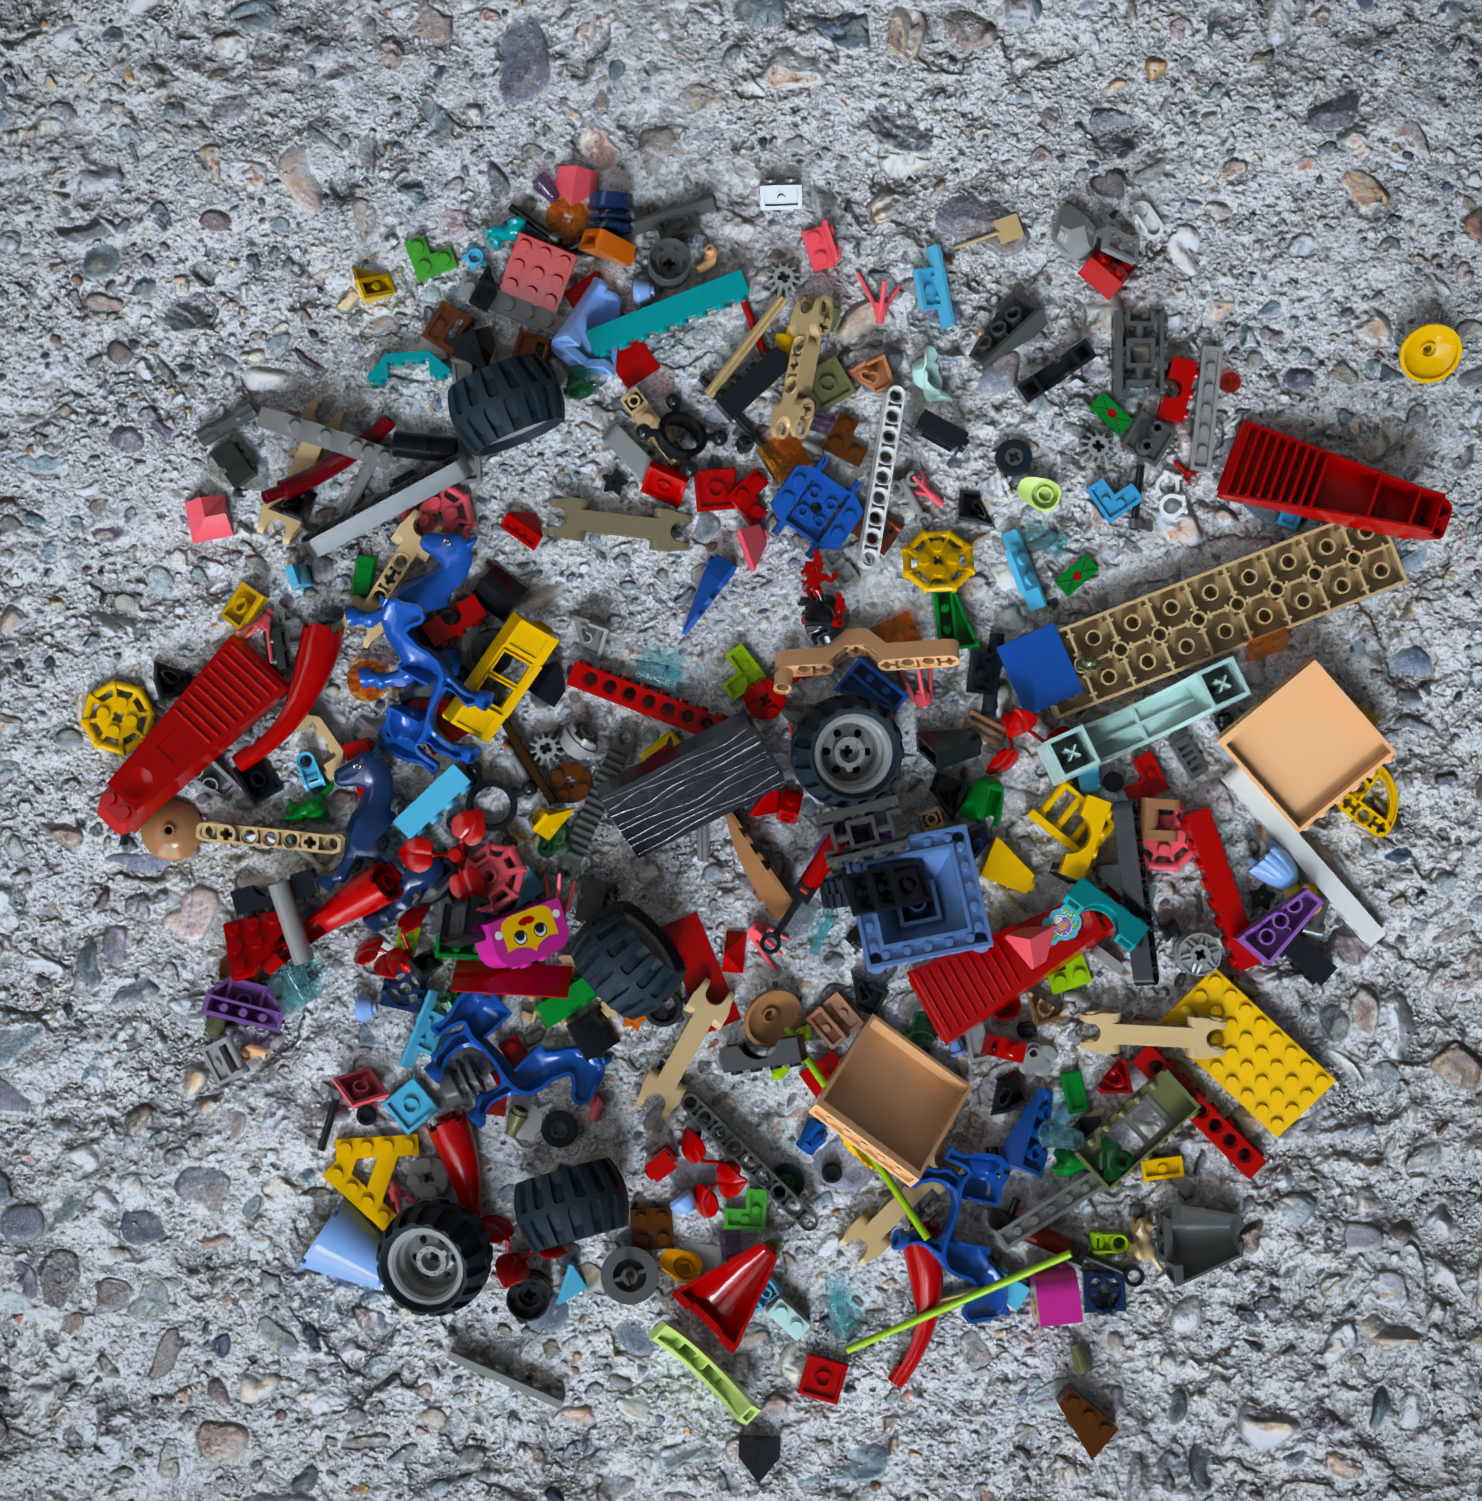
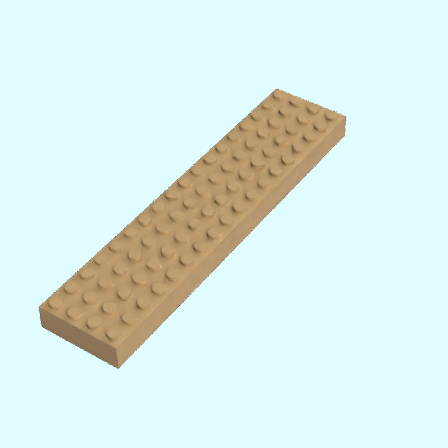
M1328 523L1057 629L1084 692L1065 699L1055 706H1050L1054 718L1060 719L1408 583L1391 536ZM1084 655H1094L1097 660L1101 661L1102 668L1093 672L1091 677L1085 676L1084 670L1077 668V661L1081 660Z

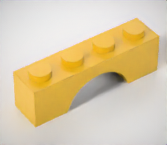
M1085 794L1078 814L1083 817L1088 826L1087 840L1080 849L1064 853L1057 873L1079 880L1080 877L1084 879L1089 878L1092 867L1089 866L1090 862L1098 854L1099 847H1096L1098 840L1103 839L1106 831L1104 827L1105 821L1110 819L1113 812L1111 802Z

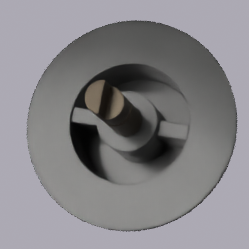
M625 1246L614 1250L605 1259L601 1268V1283L605 1292L610 1298L621 1304L634 1305L645 1301L654 1293L658 1285L659 1270L657 1263L647 1251L639 1247Z

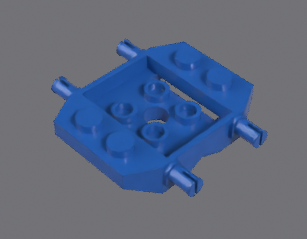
M823 455L816 466L795 465L770 502L777 519L776 521H778L771 532L779 536L784 526H788L811 542V546L805 554L811 560L814 550H819L820 548L839 550L864 513L856 497V493L863 483L855 479L850 489H845L822 473L823 468L829 461ZM815 501L819 502L821 506L818 513H813L810 509L811 504ZM841 501H843L844 504L842 505V507L840 508L832 522L829 524L823 535L820 536V532L822 531L828 520L831 518V516L833 515Z

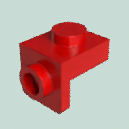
M783 788L776 819L781 820L783 823L796 824L803 793Z

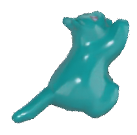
M518 215L505 220L503 225L497 224L483 230L482 233L483 235H488L486 241L494 250H499L501 243L504 241H516L519 231L528 233L527 220L523 216Z

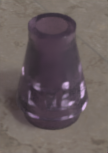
M545 172L532 181L533 188L551 204L561 197L550 175H546Z

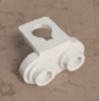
M1136 202L1131 209V222L1141 237L1145 236L1150 240L1158 239L1164 231L1163 223L1148 202Z

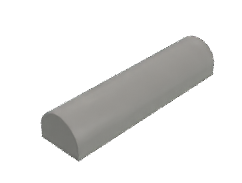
M289 879L269 885L268 889L294 966L315 959Z

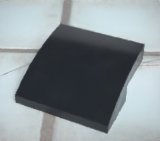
M601 1005L565 1025L585 1062L620 1042L609 1019L601 1011Z

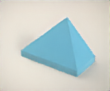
M527 864L525 865L527 873L524 875L519 893L520 898L516 902L517 907H521L545 891V887L532 867Z
M572 1260L569 1262L556 1304L559 1305L587 1288L575 1262Z

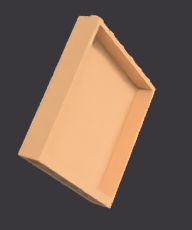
M1313 656L1215 737L1223 749L1298 833L1302 830L1305 832L1311 828L1313 821L1318 817H1324L1329 812L1330 807L1334 804H1340L1346 798L1345 795L1351 790H1357L1362 785L1361 782L1364 779L1373 777L1378 772V768L1383 764L1390 763L1397 753Z
M872 1014L861 1026L808 1112L909 1187H912L922 1177L973 1086L952 1072L949 1067L937 1061L931 1054L918 1047L915 1042L903 1036L900 1031L892 1028L881 1017Z

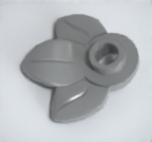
M1035 1041L1027 1042L1023 1064L1019 1063L1020 1072L1023 1076H1027L1033 1071L1039 1077H1047L1051 1070L1049 1062L1059 1057L1057 1051L1048 1044L1040 1045ZM1035 1049V1053L1030 1055V1051Z

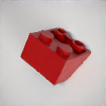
M1099 248L1078 274L1106 299L1110 300L1137 269V266L1135 264L1130 265L1104 253Z

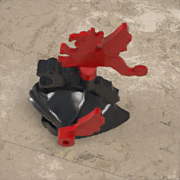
M814 550L813 562L806 561L803 570H801V575L807 577L806 581L801 580L800 582H802V586L808 585L803 590L808 597H801L797 605L805 606V610L802 612V615L805 616L801 618V623L806 629V634H812L810 639L815 645L818 644L817 637L820 634L829 632L828 635L818 638L822 645H826L847 628L850 622V614L845 613V598L842 597L840 592H836V598L831 594L826 595L823 593L820 583L823 581L832 583L838 579L839 575L837 572H833L832 577H830L826 573H821L824 563L818 550Z

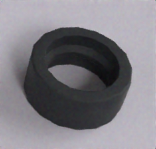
M677 992L671 997L675 1002L674 1014L667 1019H659L651 1012L645 1015L650 1023L658 1027H669L678 1021L682 1014L683 1004Z

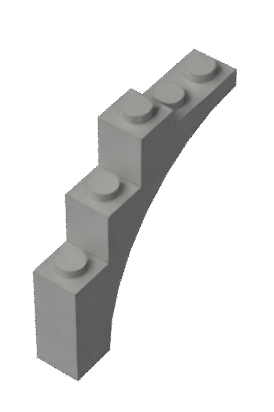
M263 406L255 425L388 470L392 458V450L349 433Z

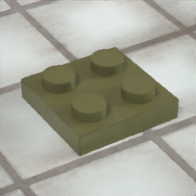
M836 356L816 367L810 397L820 413L856 393Z

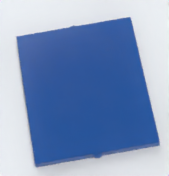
M1054 622L1028 634L1024 633L1021 637L996 647L1022 709L1036 713L1084 692Z

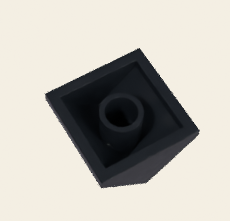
M495 564L482 577L472 594L476 596L485 609L504 622L529 589Z
M265 757L243 772L238 767L230 770L252 806L259 805L284 789Z

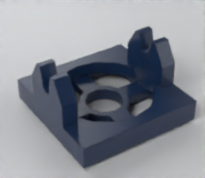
M399 967L396 976L405 974L404 981L397 984L391 982L392 978L385 977L383 988L381 989L380 1005L418 1014L423 1006L429 978L420 985V988H414L410 982L411 976H414L413 972L404 973ZM402 983H408L411 986L409 994L404 995L400 992L399 987ZM389 989L397 990L400 995L399 1003L391 997ZM411 994L418 995L413 1003L405 1004L408 996Z
M1109 1269L1082 1270L1085 1313H1097L1104 1316L1105 1314L1114 1315L1118 1311H1126L1125 1281L1121 1274ZM1095 1278L1100 1279V1283L1096 1287H1089L1092 1280ZM1107 1278H1114L1119 1286H1110L1107 1283ZM1103 1284L1109 1286L1110 1289L1109 1293L1105 1296H1101L1098 1293L1099 1286ZM1112 1293H1119L1117 1300L1108 1306V1297ZM1089 1294H1097L1101 1298V1306L1094 1303Z

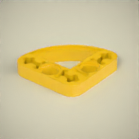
M1381 765L1378 768V772L1373 777L1368 778L1370 779L1369 782L1366 779L1362 781L1364 783L1363 791L1356 792L1351 790L1345 795V799L1350 798L1349 803L1352 806L1356 807L1359 804L1354 811L1348 806L1343 807V802L1337 805L1340 811L1376 837H1384L1390 832L1398 813V793L1395 783L1388 771ZM1378 778L1383 782L1387 793L1388 805L1385 818H1382L1361 802ZM1362 809L1368 812V818L1365 821L1358 819V812ZM1371 821H1374L1377 824L1383 823L1382 828L1384 830L1383 832H1376L1377 827H1375L1373 824H1370L1368 827L1367 824H1369Z

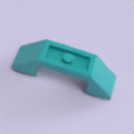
M423 350L385 354L367 375V380L373 383V386L386 385V382L391 381L389 365L399 368L405 367V363H413V366L426 365V362H429L430 376L435 378L436 381L448 380L452 373L451 369L431 352Z

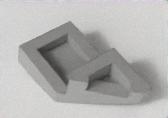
M822 556V561L830 573H838L839 576L836 581L844 592L861 580L851 564L845 561V559Z
M280 608L286 648H297L303 623L286 609Z

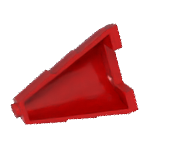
M762 1242L730 1258L728 1262L706 1272L705 1275L683 1285L672 1296L686 1310L691 1309L719 1337L717 1340L733 1354L740 1345L762 1292L767 1287L778 1259L776 1254L778 1250L770 1242L768 1244Z

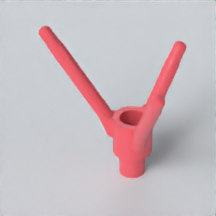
M857 271L856 275L874 309L876 323L884 324V316H886L891 302L901 288V284L897 285L888 300L884 302L886 280L884 279L881 286L880 302H875L864 278Z
M266 608L265 612L261 613L256 620L238 629L237 633L240 634L253 627L242 638L246 641L257 629L266 631L269 662L272 664L273 649L270 644L269 633H271L270 622L274 611Z
M395 1179L390 1180L388 1185L390 1208L394 1210L395 1204L397 1214L402 1211L400 1199L406 1198L413 1204L419 1202L404 1190H401L400 1186H397Z

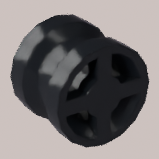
M1174 917L1169 918L1167 922L1161 921L1158 923L1165 942L1170 941L1174 936H1181L1180 928Z

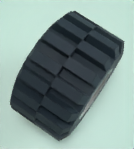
M843 875L825 878L819 888L824 908L834 909L850 906L841 879Z

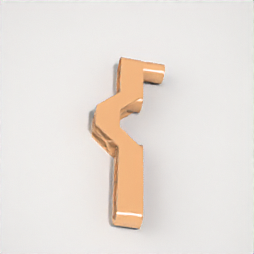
M867 628L845 629L825 647L778 651L775 655L773 690L778 694H788L792 691L793 677L829 675L834 672V668L843 660L854 656H869L884 671L953 667L959 663V642L955 639H936L886 643Z

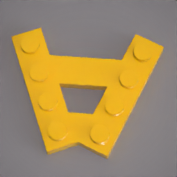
M419 1134L335 1139L336 1161L322 1176L381 1230L385 1231L389 1223L398 1214L383 1201L398 1157L420 1155ZM377 1158L368 1186H366L352 1173L357 1159Z

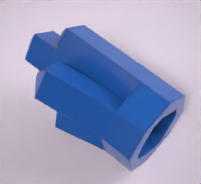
M808 1119L796 1145L805 1153L813 1156L815 1151L826 1142L828 1133L825 1128L827 1125L818 1119Z

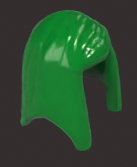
M984 775L977 778L970 786L957 811L958 814L970 821L975 820L976 823H981L985 818L993 816L992 826L998 827L1004 803L1003 784L994 776Z

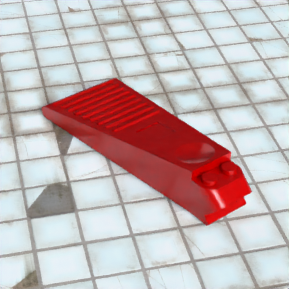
M1243 420L1242 425L1237 430L1216 489L1218 491L1216 496L1221 499L1410 540V538L1417 540L1441 539L1445 534L1452 513V505L1445 498V493L1423 488L1248 420Z
M235 634L231 635L108 781L107 784L109 786L101 795L96 810L98 816L118 834H128L131 831L135 834L153 814L284 699L289 692V682L241 637L238 638Z
M1111 887L1100 889L1101 892L1108 893L1117 904L1123 905L1118 894ZM1061 904L993 934L994 946L990 947L986 952L977 953L971 950L943 956L907 972L908 981L940 1040L944 1041L946 1046H948L1100 941L1113 935L1115 931L1111 920L1105 914L1094 910L1079 914L1082 924L1077 936L1066 941L1059 940L1056 945L1050 946L1047 960L1031 969L1005 937L1019 928L1042 926L1043 920L1049 917L1051 911L1060 909L1064 905Z

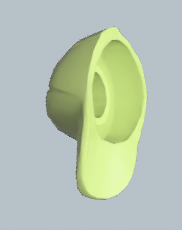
M1028 476L1024 477L1017 487L1018 496L1024 502L1043 512L1054 510L1062 496L1058 484L1049 479Z

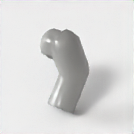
M805 439L801 448L811 453L812 464L816 466L822 455L825 456L824 451L820 445Z

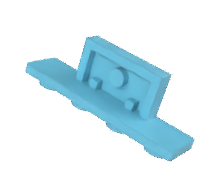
M934 244L926 248L929 268L915 269L912 272L920 312L938 310L941 329L944 330L955 326V313L951 303V293L947 282V272L944 267L943 252L940 244Z
M1016 528L1002 534L1001 537L1008 553L1005 554L1019 593L1024 595L1029 611L1032 612L1047 606L1019 529Z
M429 989L425 995L423 1006L416 1017V1024L409 1035V1041L401 1055L399 1066L413 1068L420 1051L431 1056L432 1052L441 1048L446 1033L437 1036L432 1032L431 1026L446 1017L436 1011L443 994L442 991Z

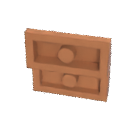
M839 989L805 1018L832 1050L866 1021Z

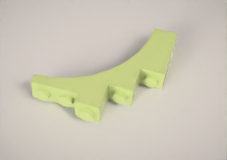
M662 1319L648 1333L654 1342L673 1354L705 1383L738 1421L747 1425L761 1411L732 1374L726 1372L711 1353L702 1349L686 1329L679 1325L675 1327Z

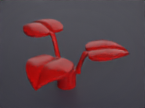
M1013 708V711L1007 712L1001 718V723L1006 728L1005 734L1008 737L1010 749L1004 748L994 756L986 770V774L1003 773L1015 765L1019 755L1014 751L1015 747L1012 738L1018 737L1027 731L1044 743L1071 730V728L1067 726L1058 727L1048 735L1047 739H1043L1031 730L1038 720L1036 714L1026 709Z
M482 808L463 811L453 818L451 830L455 837L460 838V845L452 847L449 851L432 853L433 843L421 837L405 842L398 850V856L406 867L417 873L425 872L432 866V857L448 856L452 862L459 864V874H455L449 879V887L452 894L459 900L469 898L471 894L482 896L484 890L482 874L474 868H467L462 872L463 860L468 857V849L463 844V841L469 846H474L482 840L485 833V816Z
M430 905L412 907L400 917L398 927L402 929L401 936L406 950L395 947L387 951L381 947L384 942L382 938L377 936L371 937L358 947L353 958L355 963L367 965L377 957L378 952H382L384 954L377 958L373 966L377 974L395 979L399 967L404 973L412 972L407 961L413 958L411 955L413 951L409 946L405 933H411L418 928L431 908Z
M687 1126L684 1129L681 1140V1150L684 1157L692 1164L698 1161L701 1163L718 1164L716 1168L717 1180L709 1185L708 1188L703 1183H700L693 1191L697 1211L705 1219L711 1218L717 1214L719 1209L717 1196L711 1189L718 1185L720 1193L725 1198H733L743 1190L748 1180L740 1175L741 1166L734 1159L726 1162L723 1159H704L706 1147L694 1130Z
M498 1215L481 1217L480 1222L484 1228L488 1229L490 1234L489 1241L495 1244L502 1243L504 1240L506 1242V1253L500 1255L495 1263L496 1273L503 1288L507 1289L514 1284L524 1281L530 1272L526 1260L534 1253L531 1249L524 1258L517 1252L510 1253V1240L508 1237L513 1236L515 1233L512 1223ZM569 1243L541 1250L539 1254L546 1259H556L566 1255L571 1247Z

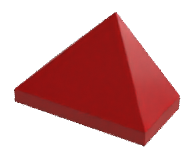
M509 511L500 526L533 551L543 537L536 513Z
M778 789L762 796L749 815L756 817L777 813L780 804Z
M726 930L722 972L743 974L747 932Z

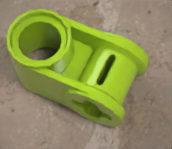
M1088 1231L1090 1236L1089 1253H1122L1128 1248V1239L1121 1231ZM1117 1237L1124 1239L1123 1244L1120 1246L1113 1245V1241Z

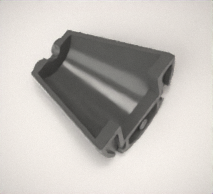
M1166 1203L1162 1206L1163 1212L1158 1214L1156 1223L1158 1224L1156 1227L1157 1248L1160 1261L1164 1262L1168 1269L1165 1270V1273L1175 1286H1181L1243 1257L1245 1242L1240 1237V1230L1244 1227L1242 1215L1178 1203Z

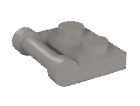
M232 1033L200 1049L218 1086L251 1071L249 1066L245 1065L233 1041L235 1038ZM224 1044H226L234 1062L238 1067V1070H235L227 1052L223 1047Z

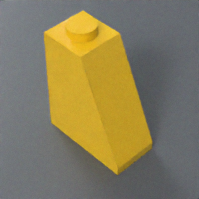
M994 837L979 875L1024 894L1032 891L1036 882L1033 879L1035 875L1001 839Z

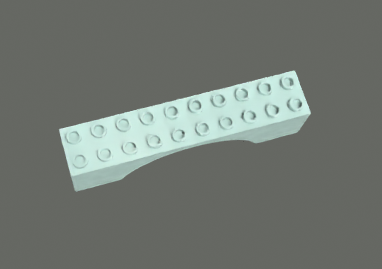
M1231 656L1137 703L1049 739L1036 750L1055 787L1238 703L1249 696L1251 692L1234 657Z

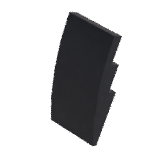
M922 860L887 864L884 867L866 869L863 872L845 874L841 877L853 917L896 910L934 900Z

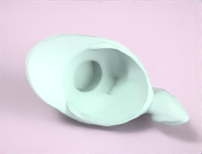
M926 346L923 359L915 361L912 365L911 375L913 381L923 390L927 401L939 402L946 400L951 402L952 397L950 394L942 391L943 383L938 371L939 364L936 362V349L932 346Z

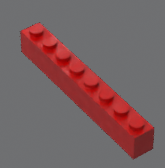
M1200 806L1180 814V826L1183 832L1187 834L1188 840H1186L1189 850L1193 851L1195 857L1193 863L1196 870L1200 871L1202 877L1200 884L1203 890H1206L1209 897L1207 898V904L1214 912L1215 917L1213 921L1216 928L1220 929L1222 935L1220 941L1222 946L1227 949L1229 966L1240 972L1261 964V961L1233 938L1247 928L1249 922L1209 807Z

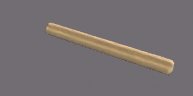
M777 296L705 389V393L709 397L713 398L782 310L787 303L784 297Z

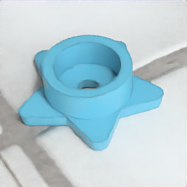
M470 244L468 253L461 256L463 260L469 262L470 271H473L477 266H487L484 259L487 249H478L473 244Z

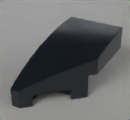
M488 265L469 299L470 304L485 312L489 311L497 296V286L491 272V267Z
M1101 1115L1080 1117L1064 1137V1142L1085 1139L1102 1123Z

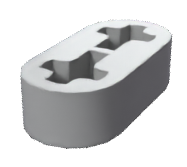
M1097 944L1089 951L1118 975H1121L1126 969L1122 963Z

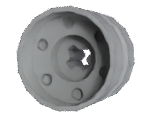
M1188 930L1182 933L1175 940L1172 948L1176 964L1182 970L1195 976H1206L1214 972L1222 958V951L1218 941L1211 935L1198 930ZM1196 950H1198V951L1201 950V953L1203 954V956H1202V957H1197V955L1195 954V951H1196Z

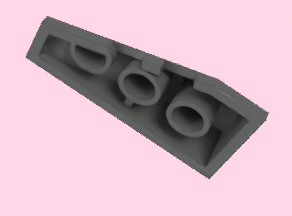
M1012 291L998 305L993 320H989L986 332L977 340L968 355L969 358L985 367L1034 338L1048 324L1042 308L1017 291Z
M217 758L191 781L201 786L202 789L223 799H226L239 787L238 782Z

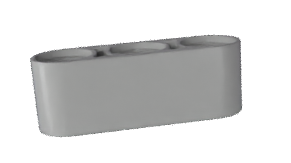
M615 423L601 439L643 481L648 467L653 460Z

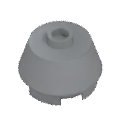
M578 718L575 721L572 720L566 723L559 741L568 755L582 760L596 753L602 741L598 734L594 736L588 729L590 726L588 723Z

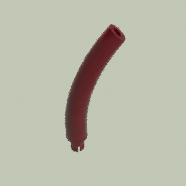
M383 414L359 437L378 444L396 426V423ZM335 453L308 469L278 480L277 486L261 492V498L265 504H269L279 498L288 500L326 482L358 460Z

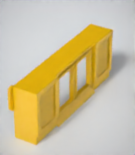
M513 611L464 683L467 688L478 691L486 678L490 676L511 688L512 691L500 707L492 703L486 711H482L476 706L467 708L455 696L447 709L442 713V717L489 743L504 720L512 713L542 669V665L558 644L559 640L554 636L553 629L540 620L532 622ZM504 652L529 665L517 683L492 670Z

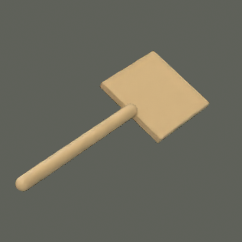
M1017 213L994 220L995 232L955 245L954 249H959L998 235L1001 245L1025 237Z

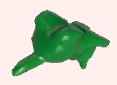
M330 782L318 795L312 796L300 804L295 803L289 798L285 810L286 815L283 819L289 820V824H301L307 819H311L315 823L327 821L330 813L325 797L332 791L335 785L334 782Z
M1059 1146L1054 1150L1053 1155L1056 1157L1057 1163L1052 1165L1051 1171H1056L1058 1176H1071L1079 1170H1088L1071 1149Z

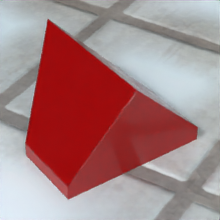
M1120 1056L1095 1089L1101 1094L1133 1093L1127 1061Z

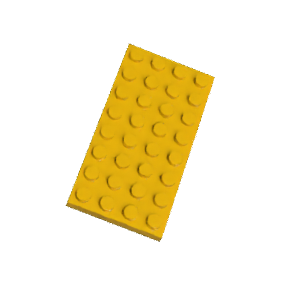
M1218 968L1214 972L1203 976L1159 1020L1162 1022L1186 1023L1187 1014L1204 1013L1227 1019V1028L1212 1030L1207 1035V1040L1210 1043L1226 1046V1056L1192 1059L1277 1138L1336 1082L1334 1076Z

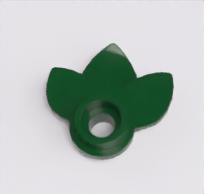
M563 823L550 840L539 835L540 842L537 850L540 856L544 858H550L554 855L563 856L571 850L572 845L565 841L569 831L568 824Z
M1102 1139L1101 1147L1103 1152L1096 1154L1091 1159V1163L1096 1168L1105 1170L1104 1181H1115L1121 1176L1123 1171L1131 1168L1133 1157L1128 1151L1122 1150L1117 1141ZM1121 1156H1124L1127 1160L1123 1165L1119 1163Z

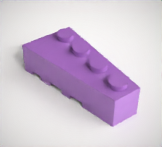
M1301 888L1233 938L1264 965L1270 966L1324 902L1309 889Z

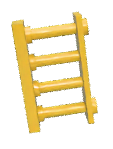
M1068 780L1059 784L1040 809L1034 810L1030 808L1025 815L1070 852H1074L1080 849L1077 845L1079 843L1078 840L1088 829V826L1084 820L1072 835L1069 834L1067 837L1061 832L1063 825L1084 799V796L1071 787L1074 783ZM1068 790L1076 798L1056 822L1053 821L1051 824L1045 819L1047 817L1046 813L1064 791ZM1113 815L1109 820L1106 819L1108 824L1105 826L1104 837L1102 840H1098L1096 847H1100L1115 829ZM1092 859L1089 866L1093 868L1097 861Z

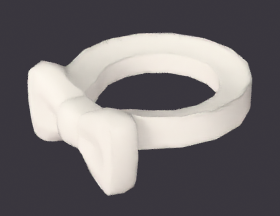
M1163 469L1161 471L1163 475L1155 482V492L1161 498L1165 495L1160 491L1159 485L1163 479L1170 476L1174 478L1175 483L1173 493L1178 494L1180 489L1179 480H1182L1183 476Z
M1024 473L1021 476L1028 477L1029 475ZM1010 476L1007 478L1003 477L1001 482L1009 498H1012L1014 495H1018L1017 490L1010 489L1008 485L1012 478Z
M1181 492L1179 495L1175 493L1165 494L1159 501L1160 512L1168 518H1175L1182 512L1187 514L1185 493ZM1169 498L1181 501L1182 506L1175 513H1167L1163 508L1164 502Z

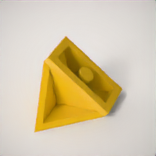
M352 266L356 285L366 305L396 293L389 273L381 274Z

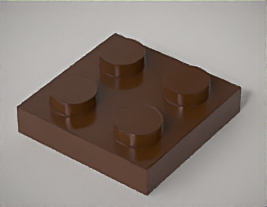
M670 1205L630 1208L632 1246L644 1250L674 1248L672 1210Z

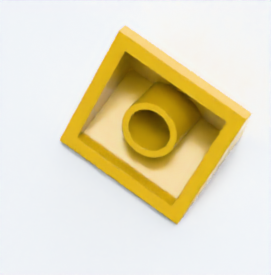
M241 581L220 616L236 629H240L257 619L269 598Z

